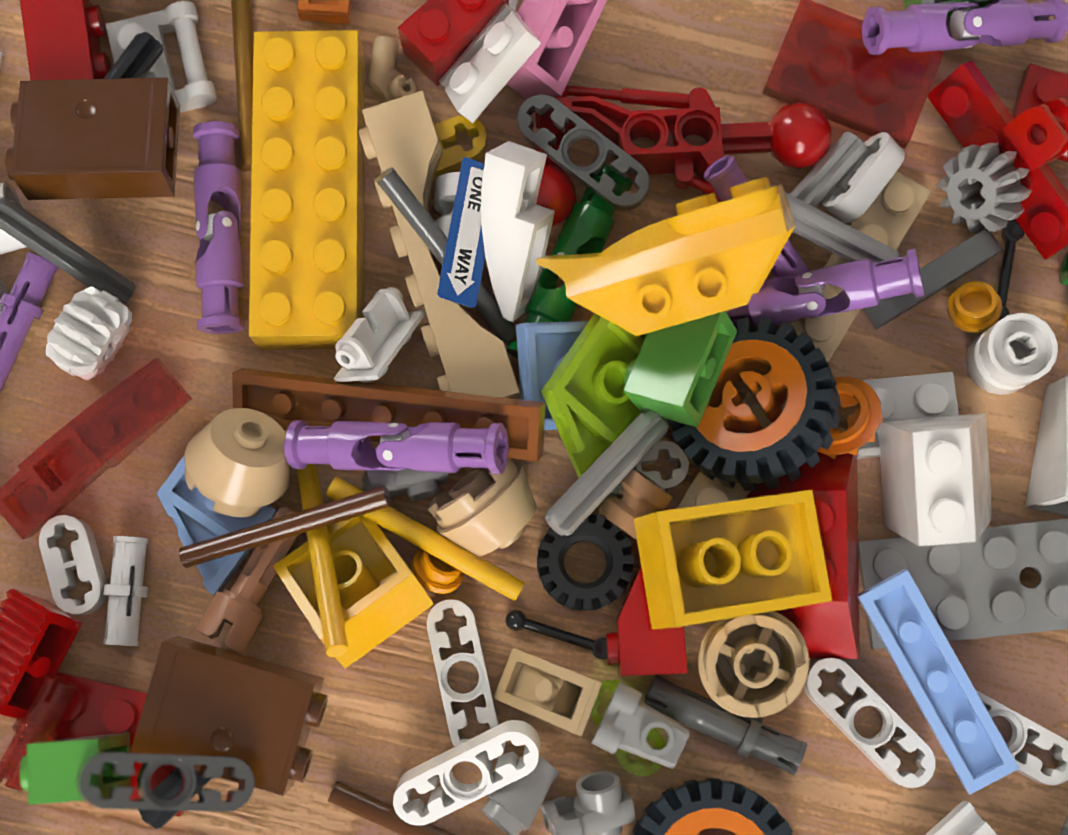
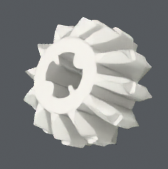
M92 286L74 294L71 302L64 305L62 313L54 320L55 325L47 335L46 356L54 361L60 369L72 376L77 375L87 381L96 377V375L104 372L110 361H114L116 353L123 347L122 343L130 332L129 325L132 322V312L118 301L117 297Z

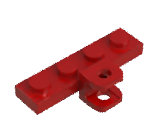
M973 61L963 63L926 96L963 148L973 144L981 148V146L987 143H998L1001 154L1007 151L1017 152L1013 163L1016 170L1019 168L1030 169L1027 176L1020 179V184L1029 188L1032 192L1027 199L1020 202L1024 211L1015 220L1043 259L1047 260L1068 246V191L1048 165L1068 151V101L1063 97H1057L1041 105L1029 108L1014 118ZM1054 116H1059L1064 120L1065 130Z

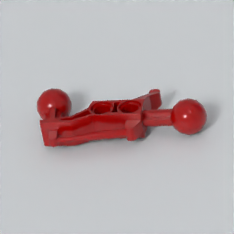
M567 84L562 96L553 97L642 164L648 174L673 173L674 183L677 188L684 190L691 186L702 191V195L715 193L716 200L719 203L723 201L711 184L705 180L704 173L715 161L725 157L724 155L771 153L772 157L783 166L802 169L814 165L823 158L831 145L832 130L826 115L814 105L797 102L784 106L773 115L770 122L721 124L720 107H715L707 90L701 87L692 89L688 94L632 88L614 90L570 86ZM603 99L619 100L624 104L679 109L630 111ZM547 110L543 115L535 112L536 128L541 129L543 127L553 133L557 138V143L551 147L558 150L564 135L575 127L568 124L565 133H562L552 123V111ZM690 135H697L704 138L707 143L702 146H692L684 138ZM644 137L651 139L656 145L652 148L644 149L635 146L632 141ZM546 157L536 204L555 211L551 227L553 228L567 219L572 212L576 202V188L567 173ZM694 172H695L701 179H699V178L693 176V175H694Z

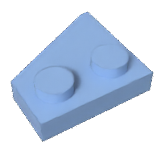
M185 455L156 493L167 515L172 517L183 546L272 520L277 511L270 505L260 507L257 515L251 517H233L214 511V501L202 495L197 487L192 491L189 489L185 479ZM251 549L196 565L204 579L203 584L206 590L212 595H215L217 591L221 592Z

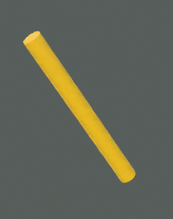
M308 464L303 469H297L303 510L324 504L318 468L313 464ZM328 526L306 533L326 654L329 657H340L348 653L349 646Z
M336 476L325 495L338 500L364 491ZM392 507L362 515L513 601L517 599L525 584L524 581L476 556Z

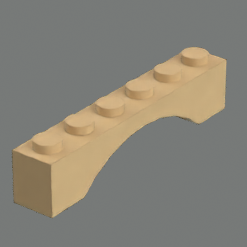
M423 91L363 109L362 112L367 127L358 129L368 160L377 157L381 172L393 167L429 213V200L433 179L443 151ZM374 178L383 208L392 206L398 222L397 226L390 228L399 258L408 255L414 275L405 277L412 302L415 307L424 305L430 323L421 327L430 357L440 355L446 373L437 377L440 391L510 399L519 398L520 390L504 342L482 328L457 303L437 296L440 273L435 264L433 253L378 185L376 178Z

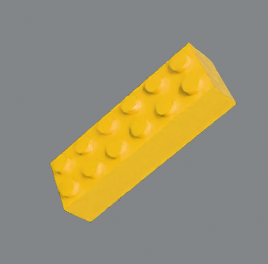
M358 30L254 32L249 338L260 350L336 349L337 342L345 335L357 318H364L362 311L364 310L365 151L358 129L365 127V119L362 112L365 109V54Z

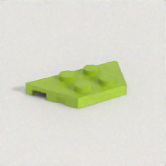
M596 313L593 314L541 390L578 478L587 471L642 413L623 390L625 387L626 370L631 361L637 359L645 340V334L635 336Z

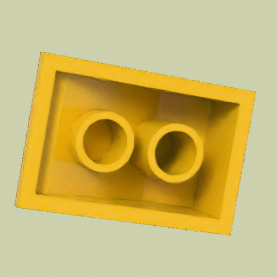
M812 490L659 511L634 519L652 629L680 627L832 601Z

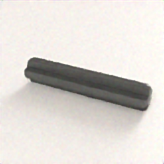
M8 198L0 199L1 230L87 287L92 286L100 291L104 290L117 297L118 301L123 305L127 303L136 287L133 282Z

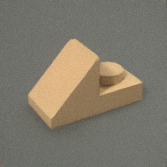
M513 648L493 699L573 734L582 736L602 683Z

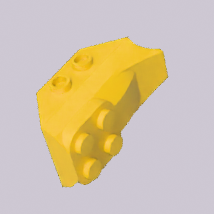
M767 176L730 187L733 199L717 203L715 193L675 204L678 216L662 220L633 232L601 253L547 255L537 258L536 262L537 265L556 273L565 282L567 298L638 336L747 305L752 295L760 291L793 232L796 222L782 184L771 187Z

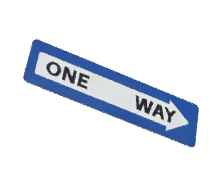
M464 157L459 174L437 296L474 308L477 304L485 260L481 225V186L484 163Z

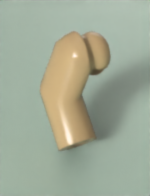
M378 36L374 39L368 74L369 85L384 102L417 92L415 81L412 78L407 80L395 68L399 42L390 37Z

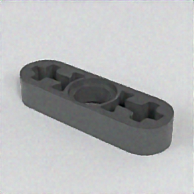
M549 95L532 96L521 105L518 112V125L524 139L533 147L547 154L546 157L618 210H632L645 201L649 192V176L644 166ZM547 110L552 111L551 120L553 125L562 133H565L568 124L575 128L564 135L559 149L555 150L551 146L557 143L556 136L543 127L537 133L533 132L534 124L530 117L531 114L536 112L543 115ZM580 139L591 140L599 148L597 160L586 167L573 164L568 157L571 145ZM609 155L616 159L610 164L611 170L620 177L625 178L630 172L636 175L634 182L638 190L637 193L633 195L626 191L620 197L615 195L616 183L605 173H603L600 182H596L593 179L604 169Z
M985 229L920 269L925 296L916 298L913 293L880 299L879 305L862 308L874 328L878 329L980 267L1003 251L993 234Z
M100 752L90 756L82 763L77 772L76 787L84 801L102 809L228 812L237 810L248 802L254 790V776L250 767L245 762L233 757ZM112 762V772L120 775H135L133 763L143 762L137 777V789L140 798L138 800H130L134 789L130 786L110 787L108 797L101 798L100 788L90 785L91 774L101 773L103 764ZM172 764L182 774V787L174 797L162 800L152 793L150 779L158 767ZM193 765H202L198 776L204 778L222 777L224 767H229V775L239 778L238 789L229 790L226 800L221 801L220 791L197 788L199 800L190 801L196 786Z

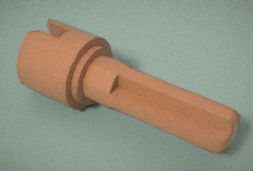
M282 506L278 508L272 519L289 515L296 511ZM300 534L255 547L231 590L224 589L222 593L216 592L195 630L210 639L218 637L227 622L232 627L224 639V644L230 650L243 654L264 619L260 614L262 609L258 606L277 575L273 565L290 553Z

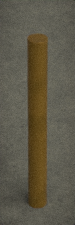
M231 0L241 169L252 171L254 49L251 0Z

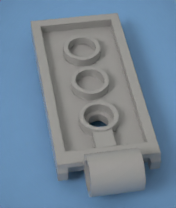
M1068 518L986 527L976 542L918 546L904 537L858 542V558L863 591L903 569L908 570L948 641L1068 629ZM1025 567H1031L1038 572L1039 582L1034 588H1027L1020 582L1019 575ZM867 616L871 649L885 648Z

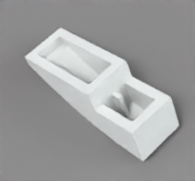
M508 141L490 150L485 156L481 186V225L485 258L496 300L503 319L514 322L525 313L526 305L541 275L542 266L537 265L536 259L545 256L555 211L536 204L547 154Z

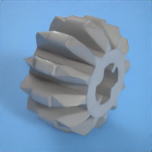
M987 143L981 146V148L973 144L961 149L958 156L949 159L943 165L948 176L941 178L935 186L947 192V197L942 200L939 207H952L954 215L951 224L959 225L966 221L969 233H979L985 229L989 232H996L1006 227L1009 220L1012 221L1020 217L1024 211L1020 202L1027 199L1032 190L1020 184V179L1027 176L1030 169L1019 168L1016 170L1013 163L1017 152L1007 151L1001 154L998 143Z

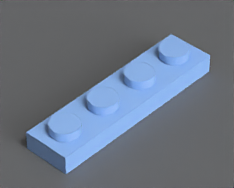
M903 569L856 594L965 790L972 794L1020 769L908 570Z

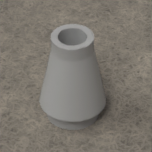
M539 755L537 765L531 773L486 795L489 800L481 811L508 835H518L522 829L528 832L559 772Z

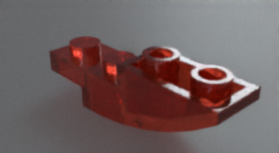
M153 359L87 407L17 466L20 471L0 488V514L22 540L32 537L48 520L55 517L107 469L119 465L184 407L192 397L159 359Z

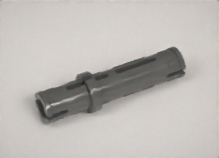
M655 675L644 699L645 704L663 715L736 748V754L744 758L751 755L760 760L762 759L793 776L796 774L797 766H800L805 755L806 742L789 735L787 736L762 724L763 718L743 717L730 713L716 702L661 678L659 675Z

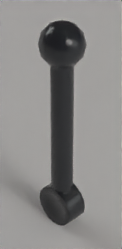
M1016 221L1009 222L1001 231L1002 239L1006 244L997 291L1002 301V311L998 321L1010 315L1006 302L1016 243L1025 234Z
M512 610L506 616V625L513 631H519L524 628L591 650L592 654L598 659H607L606 638L592 640L528 619L520 610Z

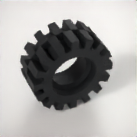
M601 514L597 516L589 515L568 536H560L550 527L543 540H541L538 550L537 570L539 579L548 595L553 597L562 606L577 611L601 609L619 598L631 581L633 565L635 564L634 554H632L631 550L632 544L629 537H626L618 526ZM578 542H592L599 546L605 554V571L594 582H577L565 570V554L572 545Z

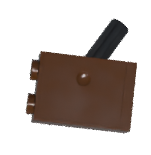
M147 32L137 34L104 79L20 81L18 102L12 103L10 112L11 124L15 132L13 148H9L6 152L5 164L8 177L16 182L27 200L175 196L180 103L168 77L144 78L163 53L162 44Z
M180 636L164 640L161 644L131 752L237 758L250 767L254 776V788L284 796L294 786L295 781L303 783L307 775L313 754L312 749L305 748L311 726L319 728L328 702V695L320 693L324 678ZM201 764L193 765L196 786L191 799L197 794V788H203L213 779L198 776L202 767ZM176 767L152 790V793L162 800L174 797L182 787L183 779L180 770ZM224 767L222 777L219 778L239 783V778L229 775V767ZM138 810L143 821L155 829L163 828L179 812V810Z

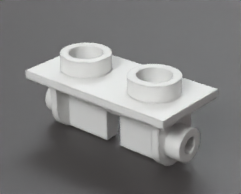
M394 287L378 290L362 311L365 318H357L336 344L335 358L342 365V368L333 378L335 382L361 381L368 383L382 377L402 346L411 339L413 331L426 315L424 310L408 312L403 303L402 293Z

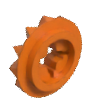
M846 376L834 377L837 383L835 386L840 395L841 407L839 408L843 409L847 415H851L847 417L848 426H846V431L843 432L839 428H830L829 432L833 442L829 449L826 450L820 446L817 450L833 459L837 455L845 453L857 455L858 448L866 442H875V432L879 424L884 423L881 401L877 393L870 385L857 378Z

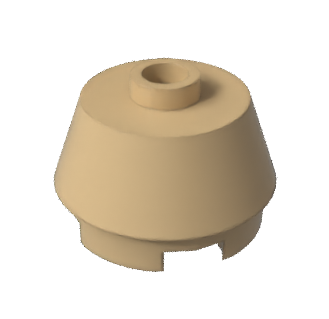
M233 408L221 412L198 432L186 447L184 457L186 466L185 479L189 489L192 491L197 487L202 495L214 501L213 510L218 513L233 517L257 515L260 507L278 500L289 487L291 471L285 457V431L274 419L253 409Z
M507 458L506 468L501 474H492L488 468H465L464 470L467 474L451 488L449 493L443 487L428 506V511L438 523L437 532L476 556L488 554L497 548L503 549L515 542L523 534L525 525L531 520L537 510L522 463H513L510 458Z
M770 611L717 620L709 628L702 640L698 656V669L705 690L720 707L738 716L759 718L773 715L783 710L798 697L808 676L809 654L805 640L797 627L782 614Z

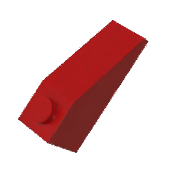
M665 508L664 511L673 510L677 508ZM640 562L616 618V632L606 633L608 666L617 665L618 676L687 673L685 628L680 626L652 629Z

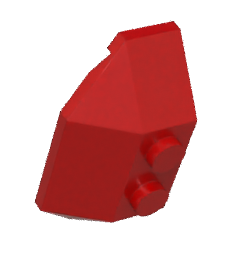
M817 451L816 453L820 461L813 468L806 462L798 467L802 475L800 478L791 482L787 474L778 478L780 487L768 489L765 483L761 482L757 486V491H751L746 499L812 490L832 601L776 610V612L788 618L800 631L805 640L809 658L860 659L859 600L856 596L859 593L857 455L845 453L837 455L833 459Z

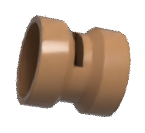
M633 468L621 481L619 496H607L598 510L620 529L637 539L634 519L664 511L673 499V496L642 472Z

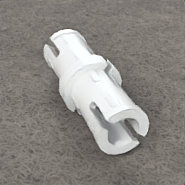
M113 536L114 547L110 584L104 585L103 593L104 596H109L105 639H103V644L139 646L138 634L142 598L148 597V587L143 586L146 548L149 541L147 538Z

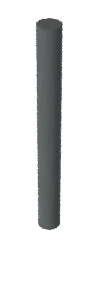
M393 167L386 169L376 178V182L442 265L447 236ZM480 282L475 308L499 339L503 342H508L516 336V325L511 321L503 319L498 302L485 285Z

